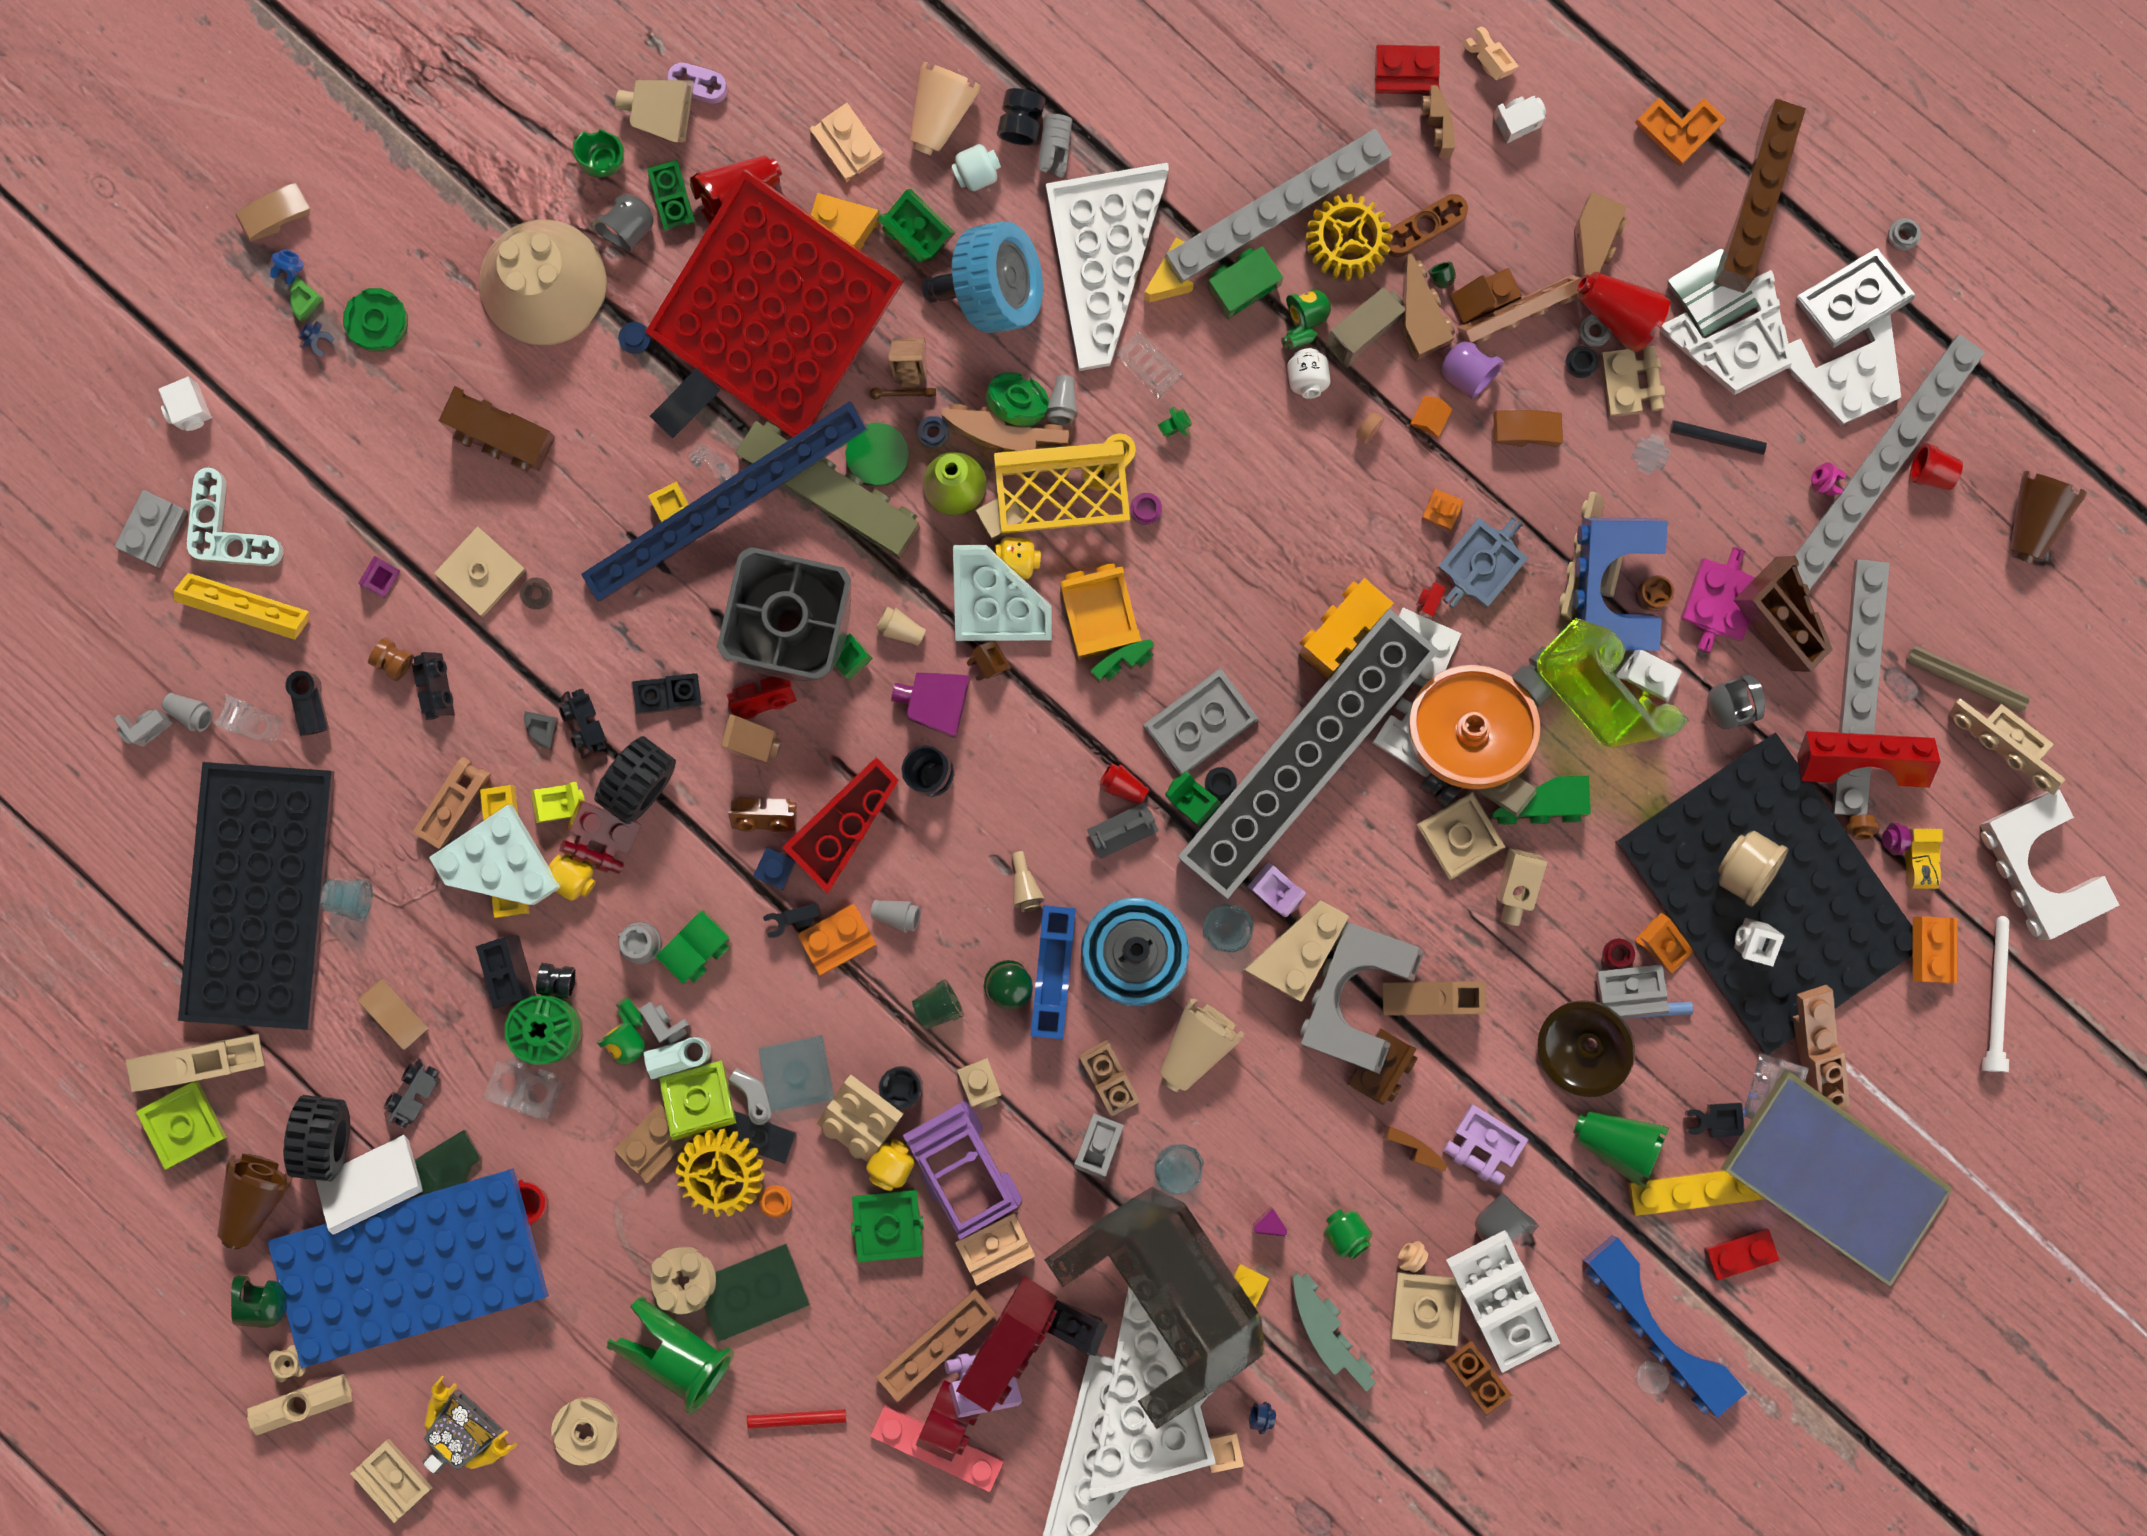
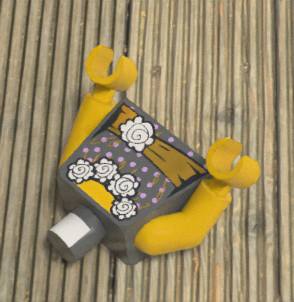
M442 1375L432 1386V1396L428 1403L424 1423L427 1431L424 1440L433 1450L423 1460L425 1467L432 1473L438 1474L447 1463L456 1470L463 1466L475 1469L489 1465L517 1447L516 1442L510 1445L505 1441V1435L509 1432L497 1424L462 1390L459 1389L453 1393L457 1388L456 1383H453L450 1388L446 1387L443 1384L445 1376Z

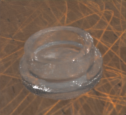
M1648 1361L1638 1368L1636 1383L1643 1392L1649 1395H1657L1667 1388L1669 1373L1662 1364Z

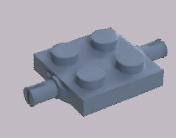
M1511 517L1510 521L1500 531L1490 527L1481 518H1478L1440 563L1437 569L1450 578L1455 586L1446 598L1443 599L1448 604L1453 596L1456 595L1449 604V607L1454 609L1461 598L1467 595L1473 597L1482 606L1487 608L1527 561L1528 557L1518 550L1511 540L1520 527L1523 526L1520 521L1510 530L1517 521L1516 518Z

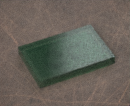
M785 1243L716 1271L715 1290L712 1295H709L708 1300L705 1302L707 1304L704 1307L717 1341L720 1342L802 1309L811 1303L789 1246Z

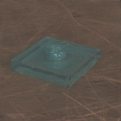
M823 1035L758 1048L771 1112L834 1099L835 1095Z

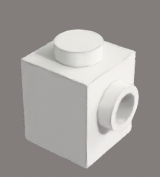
M190 377L159 388L165 404L161 406V410L169 424L172 423L181 430L192 431L202 427L204 421L212 418L199 384Z

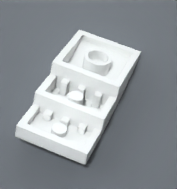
M1505 1230L1446 1260L1502 1373L1560 1344L1544 1306Z

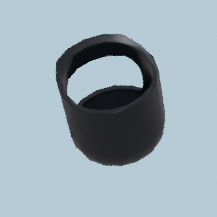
M931 746L914 748L904 758L901 768L902 777L906 784L920 795L927 797L940 796L948 791L953 784L955 775L954 767L948 757Z

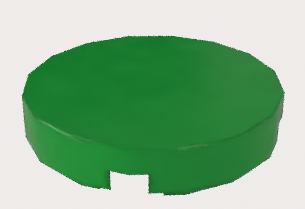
M368 288L361 291L362 293L356 297L353 296L348 301L343 312V326L348 337L359 348L369 352H384L394 348L404 338L408 329V313L404 304L392 292L382 288Z
M1003 372L994 376L987 387L985 399L989 408L997 417L1017 426H1032L1041 422L1047 413L1046 409L1049 405V398L1045 389L1032 378L1028 381L1022 378L1023 374L1017 372Z
M879 422L866 424L869 430L847 443L845 451L847 466L854 476L863 481L864 485L888 486L900 479L907 469L909 461L908 444L901 432L891 425Z

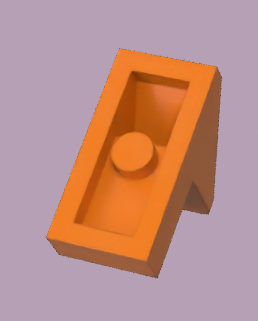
M1663 913L1654 918L1635 939L1637 944L1670 974H1673L1693 952L1671 919Z

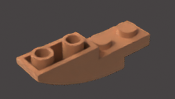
M952 404L949 409L942 408V419L954 431L984 448L999 453L1034 450L1036 447L1056 448L1069 445V431L1063 430L1061 425L1046 424L1044 429L1014 424L1006 426L1007 422L997 417L989 407H982L981 411L969 410L968 406Z
M1823 985L1797 994L1799 1015L1793 1016L1795 1036L1806 1083L1844 1110L1850 1108L1845 1052L1838 1047L1833 990L1827 985ZM1815 1107L1820 1117L1826 1116V1114Z

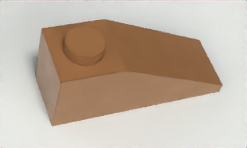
M729 715L721 747L734 756L770 765L771 759H777L781 740L777 739L778 733L774 730L743 718Z

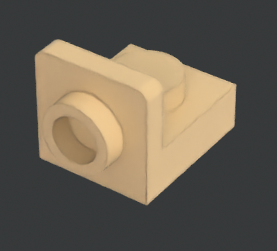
M988 1058L957 1070L970 1107L978 1105L980 1111L997 1104L995 1097L1002 1094Z

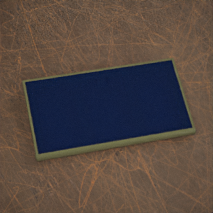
M1788 1070L1781 1074L1720 1168L1888 1286L1892 1285L1952 1191L1948 1184Z

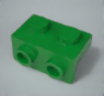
M906 189L888 213L880 214L877 218L883 225V232L891 239L898 240L905 247L904 252L915 262L933 261L956 233L912 189Z

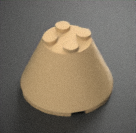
M554 220L528 221L507 230L489 248L482 262L479 276L481 300L491 320L506 334L518 341L531 345L558 344L579 335L591 324V320L599 308L602 307L607 288L605 266L595 245L578 229Z

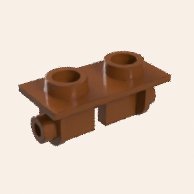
M738 797L737 801L731 800V811H729L731 828L743 832H751L755 829L770 830L776 833H783L787 830L796 831L794 815H796L797 804L796 802H790V799H767V808L761 809V798Z

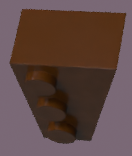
M454 386L438 420L453 434L452 440L467 447H470L472 443L483 447L482 453L498 460L501 455L512 460L510 463L512 466L522 471L528 472L530 468L540 471L555 438L549 430L518 415L509 414L492 406V403L484 399L481 402L467 396L463 389Z

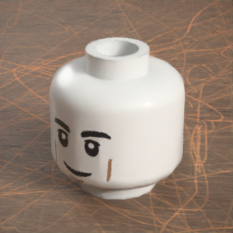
M1312 348L1299 350L1288 361L1289 385L1294 393L1302 395L1303 398L1312 399L1319 397L1321 392L1329 387L1331 378L1328 360L1318 350Z

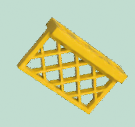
M1123 441L994 453L1001 533L1130 522ZM1118 465L1119 478L1111 487L1097 476L1103 467ZM1098 467L1094 472H1091L1088 469ZM1072 469H1081L1090 476L1079 490L1065 480V477ZM1065 470L1062 475H1059V474L1056 472V471ZM1040 472H1049L1058 479L1047 493L1032 482ZM1033 473L1030 478H1027L1024 474ZM1017 475L1026 483L1014 496L1004 488L1003 476ZM1093 480L1107 490L1097 504L1082 493ZM1060 483H1063L1075 493L1065 507L1050 496ZM1119 484H1120V493H1121V495L1118 494V493L1115 491V488H1116ZM1028 486H1031L1043 496L1033 510L1018 500ZM1004 494L1011 499L1006 506ZM1112 494L1122 503L1123 514L1108 515L1100 506ZM1078 497L1093 508L1085 518H1076L1068 511ZM1046 500L1061 511L1053 521H1044L1035 514ZM1014 503L1028 513V516L1021 524L1007 525L1006 512ZM1096 511H1097L1100 515H1102V516L1092 517ZM1064 514H1065L1068 518H1070V519L1060 520L1061 517H1062ZM1032 517H1033L1036 521H1038V522L1028 523V521H1029Z

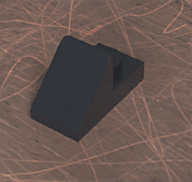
M1056 1300L1053 1308L1057 1310V1313L1051 1321L1052 1324L1047 1332L1086 1354L1096 1356L1108 1325L1103 1323L1102 1318Z

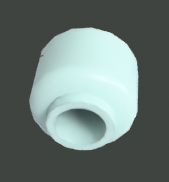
M981 144L958 153L955 157L956 163L952 165L961 188L967 187L972 192L995 183L998 178L996 170L1001 168L995 151L988 152L986 147Z

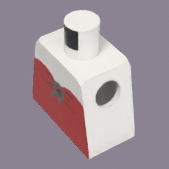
M1626 651L1610 681L1665 708L1680 680L1682 671L1646 651Z

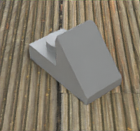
M1093 1113L1073 1168L1104 1180L1124 1125Z

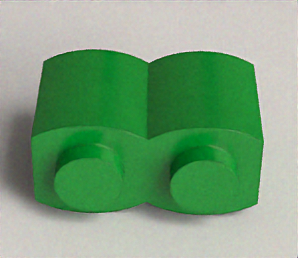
M701 910L656 955V958L682 984H686L689 981L695 984L707 972L704 965L712 957L716 960L720 959L729 950L730 946L727 942L732 937L705 910Z

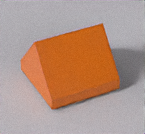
M1424 395L1410 425L1439 438L1453 409L1441 398Z

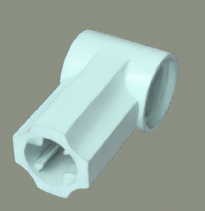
M693 1037L643 1053L647 1072L652 1080L696 1066H702L710 1059L712 1050L708 1041L700 1037ZM694 1042L701 1045L703 1049V1055L698 1061L691 1060L687 1055L688 1047Z

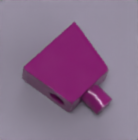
M916 673L913 686L900 683L894 684L891 701L909 705L906 716L908 720L956 739L970 678L967 675Z

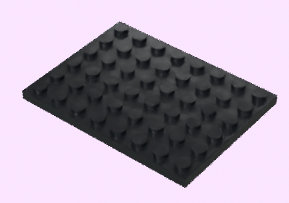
M1776 732L1615 841L1668 918L1671 919L1693 950V954L1765 1056H1768L1795 1037L1793 1016L1799 1015L1797 994L1827 985L1833 990L1834 1008L1836 1009L1913 955V926L1811 781H1801L1799 764ZM1756 831L1777 845H1783L1789 850L1781 867L1763 895L1753 907H1750L1745 903V900L1720 886L1719 878L1721 874L1718 873V869L1738 837L1741 835L1746 836L1749 832ZM1745 918L1769 924L1784 935L1773 966L1744 959L1742 954L1734 948L1737 930L1743 925ZM1766 938L1762 951L1764 952L1768 946L1769 938Z

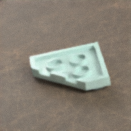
M954 545L955 641L1052 640V606L987 545Z
M506 805L429 857L445 885L528 905L537 904L561 888L513 805Z

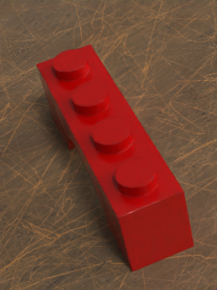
M1806 731L1797 755L1801 781L1834 783L1840 776L1849 771L1864 767H1876L1893 774L1898 786L1930 788L1941 763L1936 740L1929 737Z

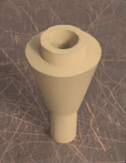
M1024 851L1012 853L1011 856L1016 873L1014 875V908H1021V912L1037 910L1040 908V903L1045 901V898L1031 872L1028 871Z

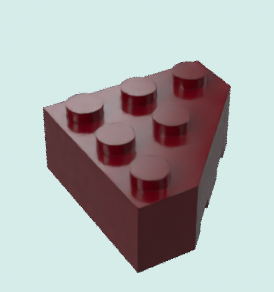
M1024 1276L1003 1309L995 1327L991 1329L979 1349L972 1365L969 1366L956 1392L989 1413L996 1402L1002 1405L1012 1390L1008 1383L1013 1376L1017 1379L1021 1377L1033 1352H1037L1045 1339V1334L1057 1313L1053 1306L1058 1297Z

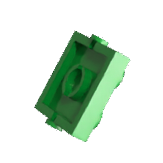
M918 1189L852 1196L854 1223H851V1234L855 1236L857 1262L924 1255L921 1229H924L923 1216H920Z

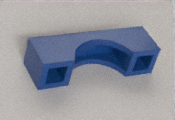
M1043 905L1030 1036L1063 1039L1076 908Z

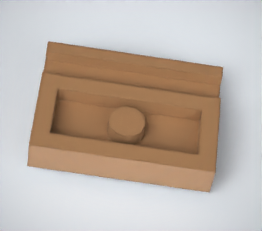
M660 1103L614 1151L646 1183H649L695 1136L692 1135L673 1141L670 1136L665 1106Z

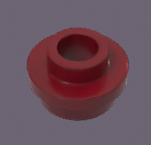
M1617 938L1606 943L1602 951V958L1605 965L1612 970L1626 969L1635 960V950L1630 942ZM1617 948L1623 952V958L1620 961H1616L1613 958V951Z

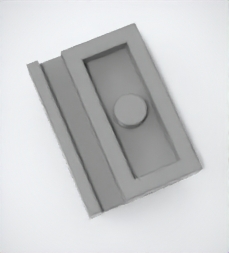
M142 490L114 547L160 568L188 511Z
M1662 965L1598 971L1596 973L1600 1003L1614 1010L1622 1018L1666 1014L1670 1011L1667 1003V990Z

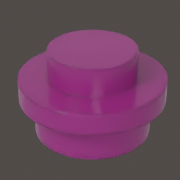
M1141 493L1132 500L1130 513L1137 523L1150 525L1160 518L1162 504L1154 494Z
M1890 823L1883 832V845L1891 855H1901L1903 851L1910 849L1912 838L1907 826H1901L1899 823Z

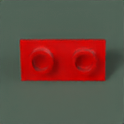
M776 677L760 680L762 691L759 692L756 691L754 682L733 688L732 692L727 694L728 706L734 716L743 719H751L757 716V714L768 710L782 709L790 703L797 702L791 688V681Z

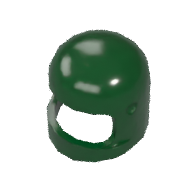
M998 961L985 974L983 984L985 995L1000 1009H1019L1028 1002L1032 995L1033 983L1031 976L1018 961Z
M237 1275L233 1278L231 1287V1319L234 1325L269 1328L280 1322L284 1316L287 1303L286 1292L280 1283L268 1280L263 1287L253 1285L248 1276ZM242 1288L244 1290L243 1301L241 1299Z

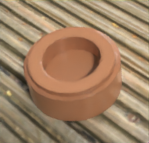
M1377 412L1370 413L1358 428L1356 438L1364 444L1369 442L1381 427L1384 418Z

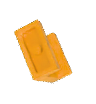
M1114 563L1097 567L1096 573L1084 575V571L1073 572L1065 575L1066 580L1060 581L1078 660L1114 652L1141 641L1124 577L1123 566L1116 568Z

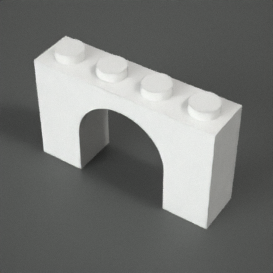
M2060 789L2055 795L2047 791L1980 824L1983 831L1981 832V837L1988 849L1993 850L1998 860L1996 861V867L2003 878L2008 879L2013 889L2011 896L2016 905L2023 908L2028 918L2026 925L2034 937H2038L2039 941L2051 940L2119 906L2105 876L2093 877L2060 894L2042 888L2032 877L2028 866V854L2035 839L2042 833L2074 818Z

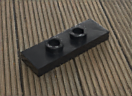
M735 1110L736 1124L713 1130L717 1136L719 1130L725 1128L727 1137H730L733 1132L737 1131L738 1141L742 1142L743 1139L749 1138V1144L747 1145L749 1150L758 1148V1155L784 1164L788 1159L797 1133L769 1122L763 1125L754 1124L750 1120L749 1115Z

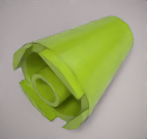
M960 452L945 453L935 458L927 467L923 477V491L929 504L938 512L949 516H957L973 511L982 502L986 492V476L981 465L971 456Z

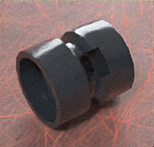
M1007 89L1002 105V110L1006 114L1000 116L997 136L1012 144L1035 145L1040 129V124L1036 120L1042 118L1045 98L1036 92L1026 89Z
M897 1066L886 1071L879 1082L880 1097L896 1109H906L914 1105L921 1098L923 1092V1081L920 1074L907 1066Z

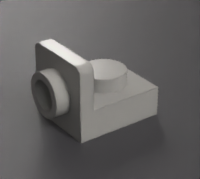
M157 709L146 711L136 720V725L128 717L120 714L114 718L119 725L116 730L120 737L128 744L133 743L142 747L174 724L167 713Z
M649 1002L639 1009L659 1042L668 1040L670 1044H673L687 1035L685 1029L691 1025L688 1019H684L670 1028L667 1023L672 1020L662 1004L656 1006L654 1002Z

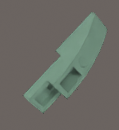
M1294 1271L1291 1274L1294 1300L1300 1320L1310 1342L1334 1375L1345 1367L1367 1392L1376 1384L1371 1377L1375 1371L1363 1357L1356 1360L1349 1350L1353 1346L1341 1332L1336 1335L1332 1333L1342 1324L1337 1318L1341 1312L1329 1298L1322 1301L1317 1296L1315 1291L1319 1287L1307 1273L1301 1277L1297 1271Z

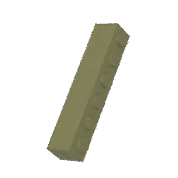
M755 421L735 454L738 459L750 466L788 440L781 437L783 432L773 424L766 422L765 425H762ZM827 458L822 459L782 485L787 490L899 560L920 529L919 522L916 521V514L903 506L899 510L888 504L890 498L876 489L872 493L861 487L863 481L849 472L845 476L834 470L836 465Z

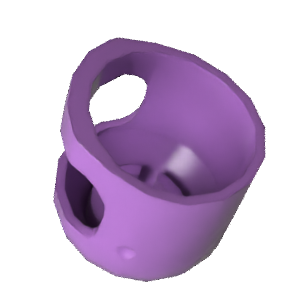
M1461 342L1453 347L1445 357L1442 364V374L1451 385L1473 399L1494 380L1502 369L1504 361L1498 356L1493 358L1485 356L1477 349V345L1472 342Z

